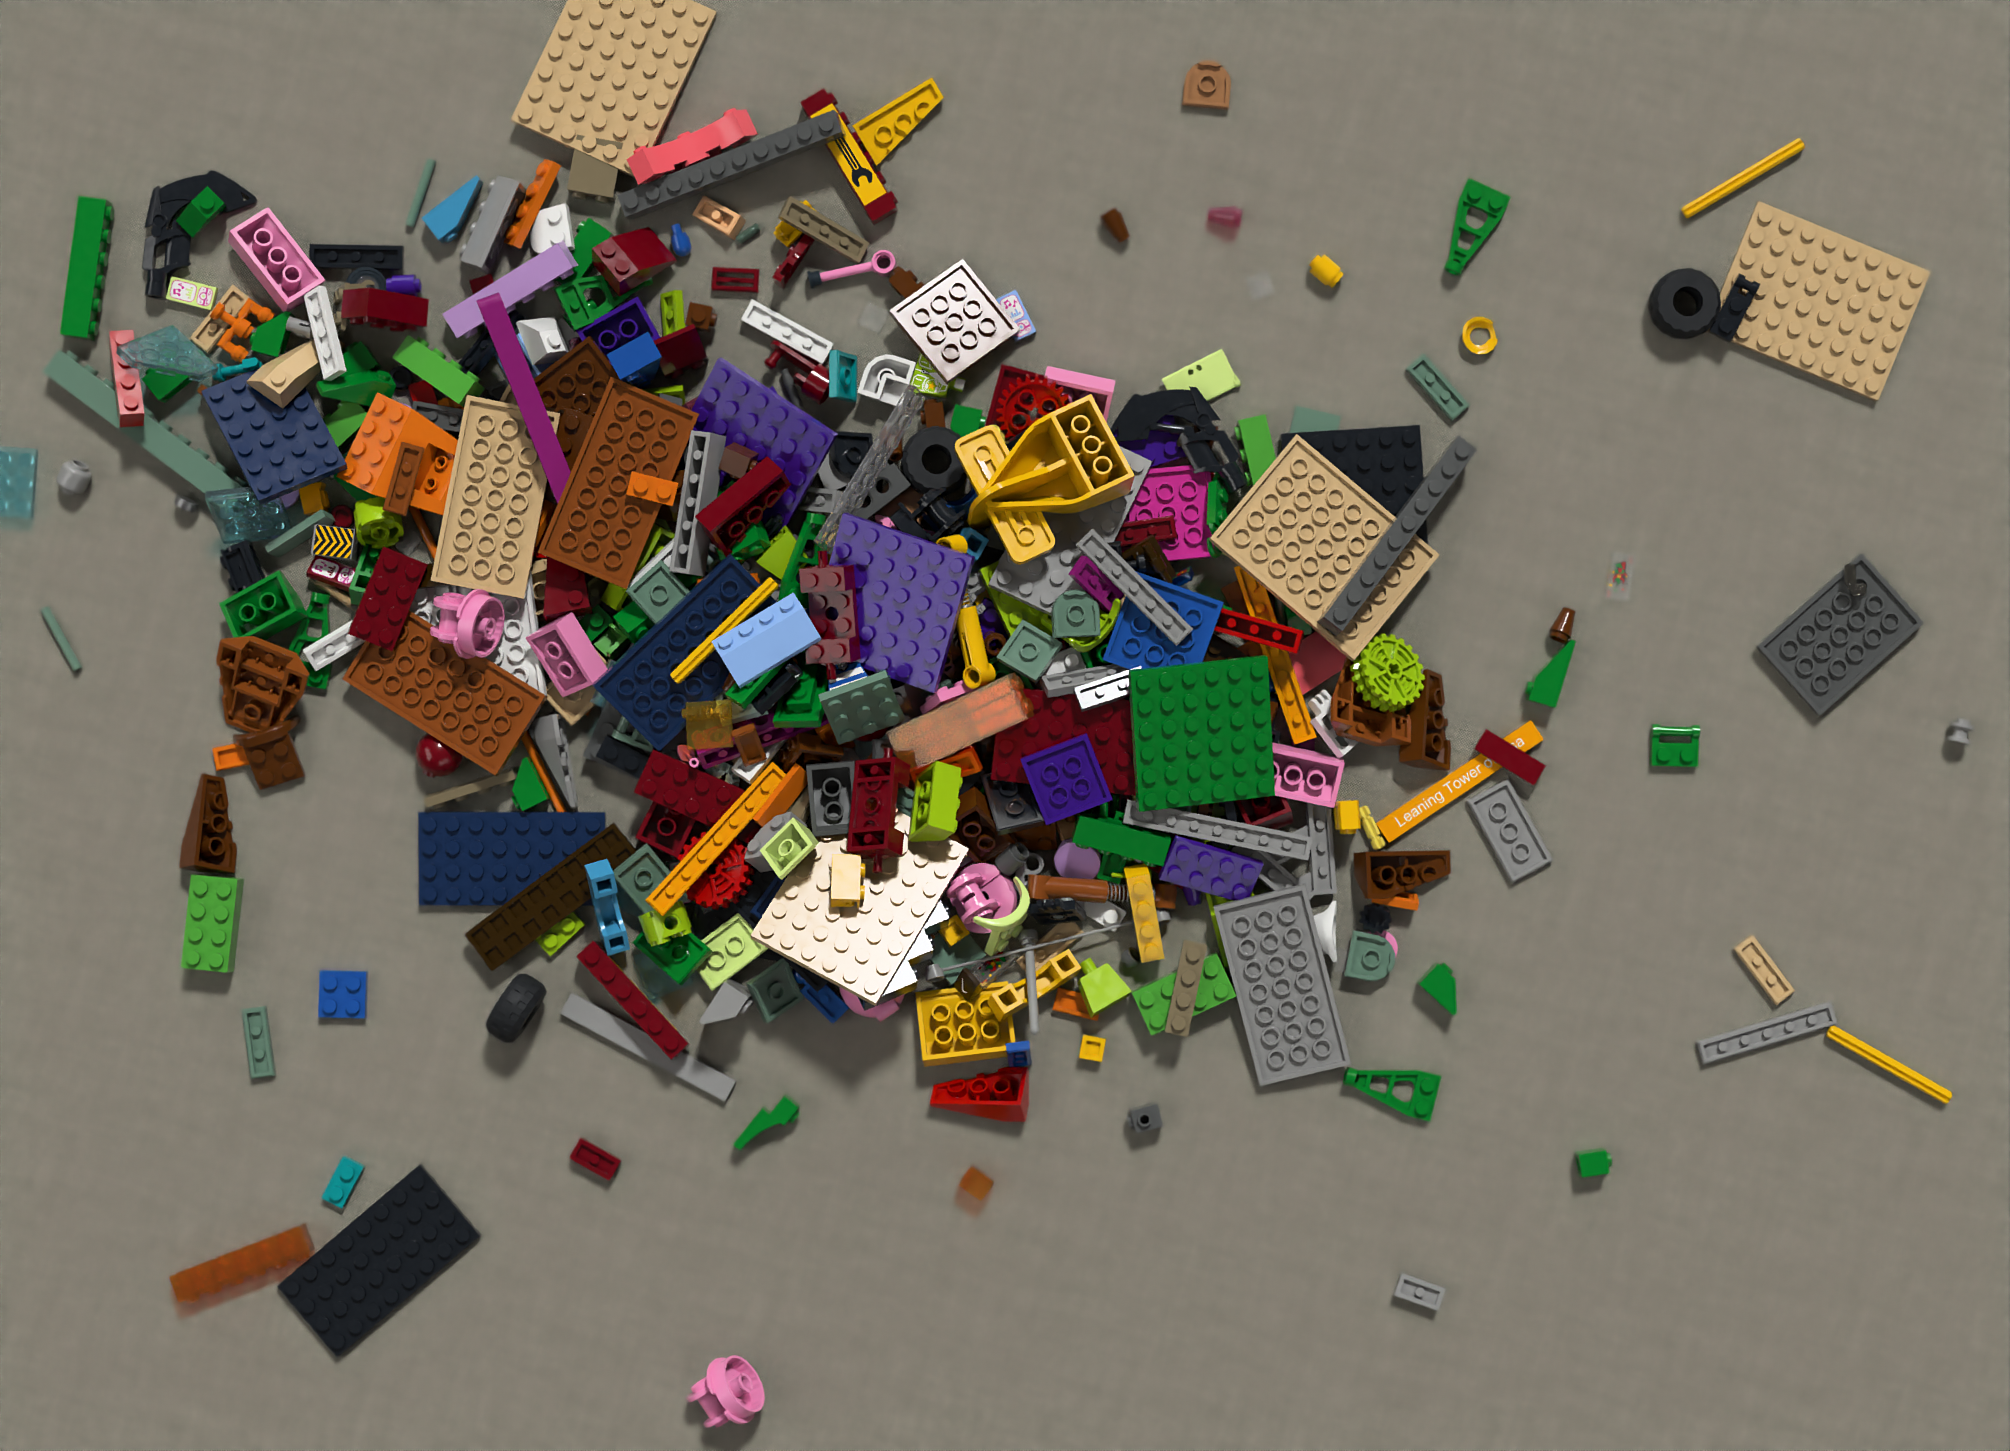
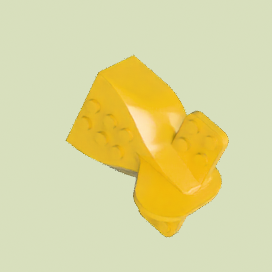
M1091 394L1038 419L1024 432L1010 452L997 428L990 425L959 438L955 443V453L978 495L970 505L968 524L972 529H981L990 526L992 523L1011 560L1019 565L1044 555L1054 548L1055 537L1042 512L1076 513L1130 493L1135 477Z

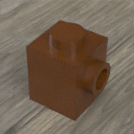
M690 302L685 325L687 327L694 324L697 331L711 333L712 327L715 328L718 314H715V309L712 306Z
M733 442L725 447L718 469L729 473L730 477L738 480L759 463L757 462L759 453Z

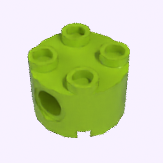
M370 498L355 503L354 519L357 540L364 546L367 543L371 544L372 548L380 549L383 546L387 548L396 544L399 541L398 537L404 534L401 515L383 510L384 498Z
M682 900L677 901L664 916H661L655 910L638 916L646 940L650 943L651 947L670 941L669 936L671 935L672 938H676L692 932L690 929L692 926ZM665 920L667 922V928L664 925Z

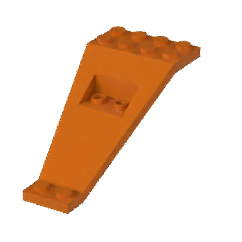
M377 392L345 458L348 469L339 472L336 477L370 494L386 499L401 442L425 448L409 506L443 516L458 439L418 411ZM544 499L535 547H537L557 506Z

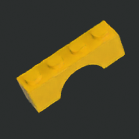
M1139 864L1123 867L1141 963L1165 959L1148 866Z
M1069 949L1050 959L1036 971L1037 1000L1076 977L1081 970V966ZM1027 978L1016 983H1010L991 994L987 1004L999 1022L1028 1006Z

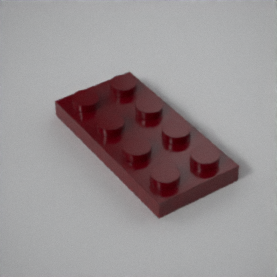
M383 546L347 634L393 651L428 564Z

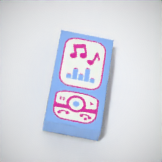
M1016 290L996 299L1020 328V332L1013 337L1015 343L1036 333Z

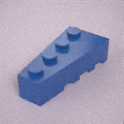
M649 332L607 354L619 379L639 389H645L652 384L650 381L655 379L662 358Z

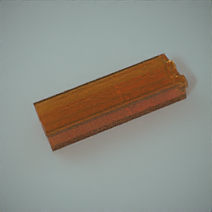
M1014 672L887 731L886 734L897 758L910 764L911 773L1034 716V707L1031 700L1026 698L1023 692L1024 685L1022 680Z

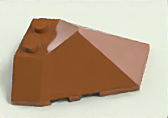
M255 636L224 638L219 642L216 664L220 669L221 677L219 678V683L222 685L224 694L222 703L225 722L250 733L283 722L305 693L309 678V672L298 654Z
M1346 657L1331 699V724L1336 735L1372 746L1410 744L1411 719L1410 715H1406L1405 708L1397 709L1394 712L1389 710L1382 712L1379 706L1376 708L1371 707L1369 700L1365 702L1362 699V692H1357L1356 690L1357 683L1352 681L1354 672L1350 671V666L1354 662Z

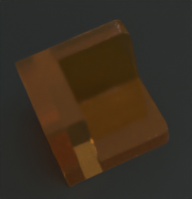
M971 1164L958 1182V1185L981 1201L993 1186L995 1180L977 1166Z

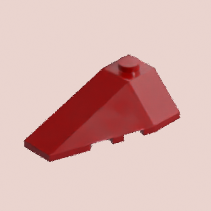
M1003 1067L997 1069L998 1072L984 1075L983 1072L976 1074V1078L968 1080L959 1078L933 1085L930 1106L1002 1122H1026L1029 1107L1028 1067Z

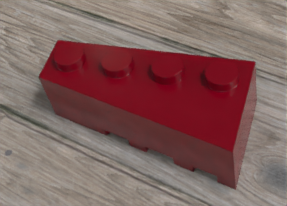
M767 456L707 507L702 509L695 518L712 544L727 557L733 552L731 548L737 541L741 543L747 536L744 532L751 523L757 525L762 519L763 511L767 507L771 508L791 486V483L783 470Z
M547 557L543 612L546 622H552L570 612H573L575 617L592 614L585 572Z

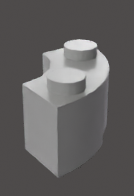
M792 812L776 815L748 843L744 859L759 872L773 870L760 852V849L793 817L807 827V824Z

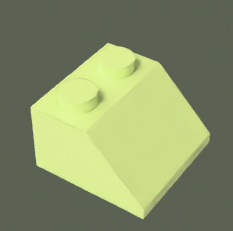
M793 817L760 849V852L782 880L819 842L807 827Z

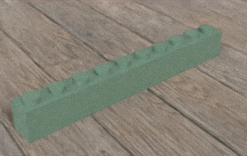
M61 350L57 351L42 371L44 374L231 513L236 512L251 492L245 487L247 483L237 475L234 478L227 474L229 470L218 461L216 464L208 459L210 455L201 448L195 450L190 446L192 441L182 434H179V436L171 432L172 426L163 420L160 422L153 418L154 413L145 406L144 426L120 428L114 383L107 378L103 381L97 376L99 372L89 364L83 366L78 362L80 357L70 350L67 353Z

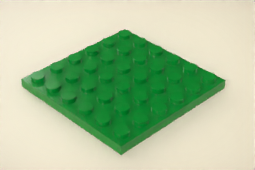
M1261 655L1128 670L1137 811L1142 812L1275 796L1268 656Z

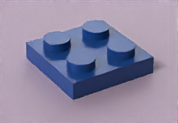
M320 970L318 1017L367 1018L368 971Z

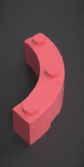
M729 109L723 113L724 117L693 133L687 131L677 136L676 140L649 148L641 146L633 151L634 155L626 160L638 185L649 183L661 178L666 173L672 174L722 154L721 150L729 146L736 148L758 135L747 110Z

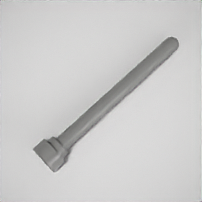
M1025 929L1019 933V943L1023 948L1034 946L1038 943V933L1036 930ZM1034 949L1025 951L1030 1033L1037 1035L1039 1033L1035 957Z

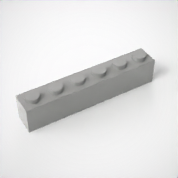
M691 430L669 571L705 577L710 539L695 516L717 498L721 470L718 468L724 452L726 436Z

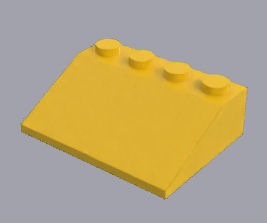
M1008 981L981 984V992L970 1001H966L956 988L915 992L924 1067L1007 1057L1006 1043L1015 1042L1013 1017L1011 1015L999 1022L987 1001L991 994L1008 985Z

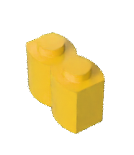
M1359 800L1335 802L1334 823L1335 829L1340 830V834H1355L1356 829L1361 828Z

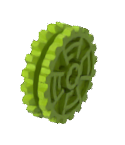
M1384 633L1378 637L1377 635L1373 637L1353 661L1354 664L1350 666V671L1354 672L1352 681L1358 685L1356 687L1357 692H1362V699L1365 702L1369 700L1373 708L1379 706L1382 712L1387 710L1394 712L1413 703L1414 700L1420 697L1419 692L1424 688L1421 681L1425 680V675L1421 673L1423 665L1418 663V654L1412 652L1413 647L1410 644L1407 646L1404 644V639H1396L1393 634L1386 636Z

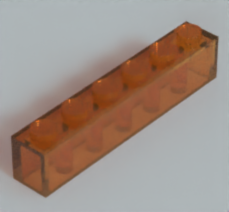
M306 1223L176 1272L169 1276L178 1303L186 1300L187 1304L200 1300L201 1294L208 1292L210 1296L222 1291V1286L229 1283L231 1287L245 1282L243 1278L252 1275L254 1279L266 1274L265 1270L274 1267L275 1270L288 1265L287 1261L295 1258L297 1262L310 1257L309 1252L313 1251L315 1247Z

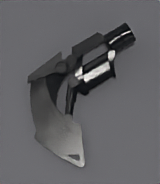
M210 170L204 175L177 180L162 188L159 185L155 187L152 191L144 228L153 226L151 230L152 235L145 239L142 269L147 271L144 296L153 299H166L168 276L191 265L189 263L191 236L176 222L177 219L173 222L172 220L183 207L188 205L207 186L227 206L218 215L255 204L257 198L244 187L215 170ZM242 193L248 196L249 199L244 201ZM171 222H172L173 229H169V226H170ZM166 243L164 267L160 269L154 268L157 247Z
M1189 386L1190 390H1163L1143 396L1134 394L1110 429L1113 434L1118 427L1119 437H1114L1117 442L1148 439L1151 430L1178 435L1180 437L1176 444L1183 449L1195 470L1193 471L1194 474L1201 472L1219 474L1230 494L1248 484L1236 463L1239 455L1224 430H1216V427L1212 424V421L1221 419L1197 387ZM1165 415L1177 416L1194 424L1200 432L1194 433V429L1191 426L1169 425L1157 422ZM1206 441L1218 442L1229 462L1219 465Z

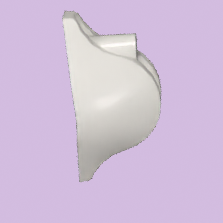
M1332 901L1331 905L1324 912L1314 915V920L1323 954H1328L1331 960L1337 963V901Z

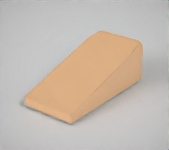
M705 195L692 214L697 219L733 240L736 239V236H738L746 222L741 215Z

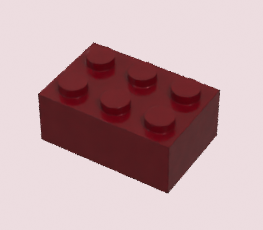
M370 287L343 290L341 318L350 320V324L364 325V323L370 324L371 328L376 329L390 327L392 332H404V330L417 331V328L427 327L429 299Z

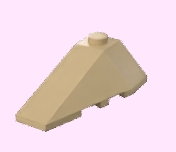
M314 338L262 365L247 380V384L281 408H284L321 371ZM339 340L342 350L345 347V343Z

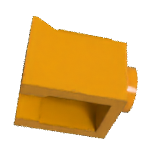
M313 483L299 489L305 515L311 516L319 510L328 512L330 503L327 491H324L325 483Z

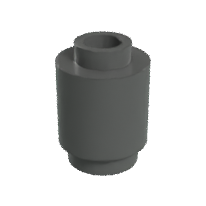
M1020 842L1010 844L995 858L996 866L1002 874L1012 875L1027 862L1029 851Z

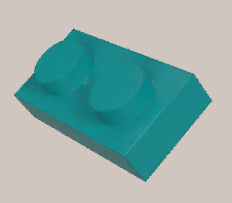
M344 1155L321 1198L341 1209L344 1208L365 1166Z

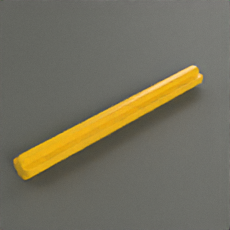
M1797 138L1685 205L1681 209L1683 215L1687 219L1799 153L1805 148L1803 141Z
M769 577L670 674L671 678L680 684L716 649L711 641L743 623L778 588V584Z
M1833 1025L1827 1030L1826 1036L1829 1039L1944 1104L1951 1100V1091Z

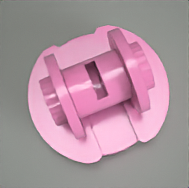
M475 589L467 596L447 592L443 596L434 598L433 604L441 608L439 625L430 628L432 636L437 637L440 642L453 644L456 653L462 658L470 659L475 656L483 658L493 652L501 638L505 620L504 608L499 599L491 597L487 591L482 589Z
M977 863L966 867L950 883L951 887L946 891L947 897L950 898L952 906L956 907L965 927L974 933L985 934L992 931L976 924L973 921L975 916L986 919H999L1013 913L1017 906V891L1011 878L1008 875L1002 874L997 866L988 863ZM986 893L989 895L988 900L985 898Z
M732 1355L727 1358L713 1360L707 1368V1376L690 1388L692 1393L686 1398L689 1403L698 1400L709 1417L703 1423L706 1428L713 1425L718 1428L729 1420L737 1424L750 1422L754 1418L755 1413L762 1409L765 1395L762 1382L754 1368L742 1357Z

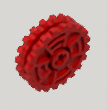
M706 832L701 833L699 839L695 836L691 838L692 843L684 845L683 849L685 852L684 854H679L677 859L681 861ZM736 838L731 841L685 892L689 900L702 907H711L714 910H718L721 905L723 908H728L730 902L738 903L739 896H745L748 893L746 887L752 885L753 881L750 880V876L755 874V870L744 859L747 847L743 846V842Z

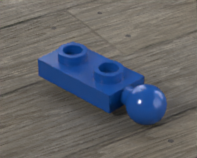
M794 969L792 970L796 982L805 985L800 992L832 1024L849 1009L845 1002L827 984L817 993Z

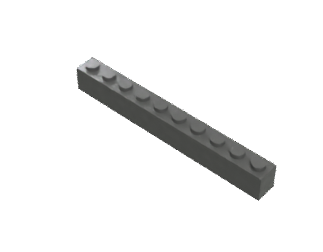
M831 110L617 196L625 217L633 220L842 138L846 134L838 113L835 110Z
M1457 436L1451 441L1317 621L1335 636L1345 629L1477 451L1475 447L1461 436Z

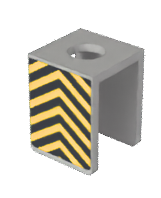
M314 525L311 554L333 559L358 560L360 542L357 540L356 529Z

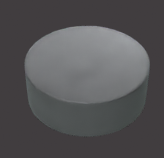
M177 495L174 501L176 506L191 513L196 512L199 506L197 502L182 495Z

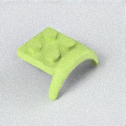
M1014 877L1013 882L1019 890L1020 900L1017 909L1013 913L999 919H986L978 916L973 918V921L979 926L992 930L984 951L991 957L997 951L1002 952L1012 936L1015 938L1023 929L1021 924L1028 915L1026 913L1030 905L1029 893L1018 877Z

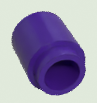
M415 274L395 275L392 278L386 279V290L418 297V293L422 292L421 280L417 279Z

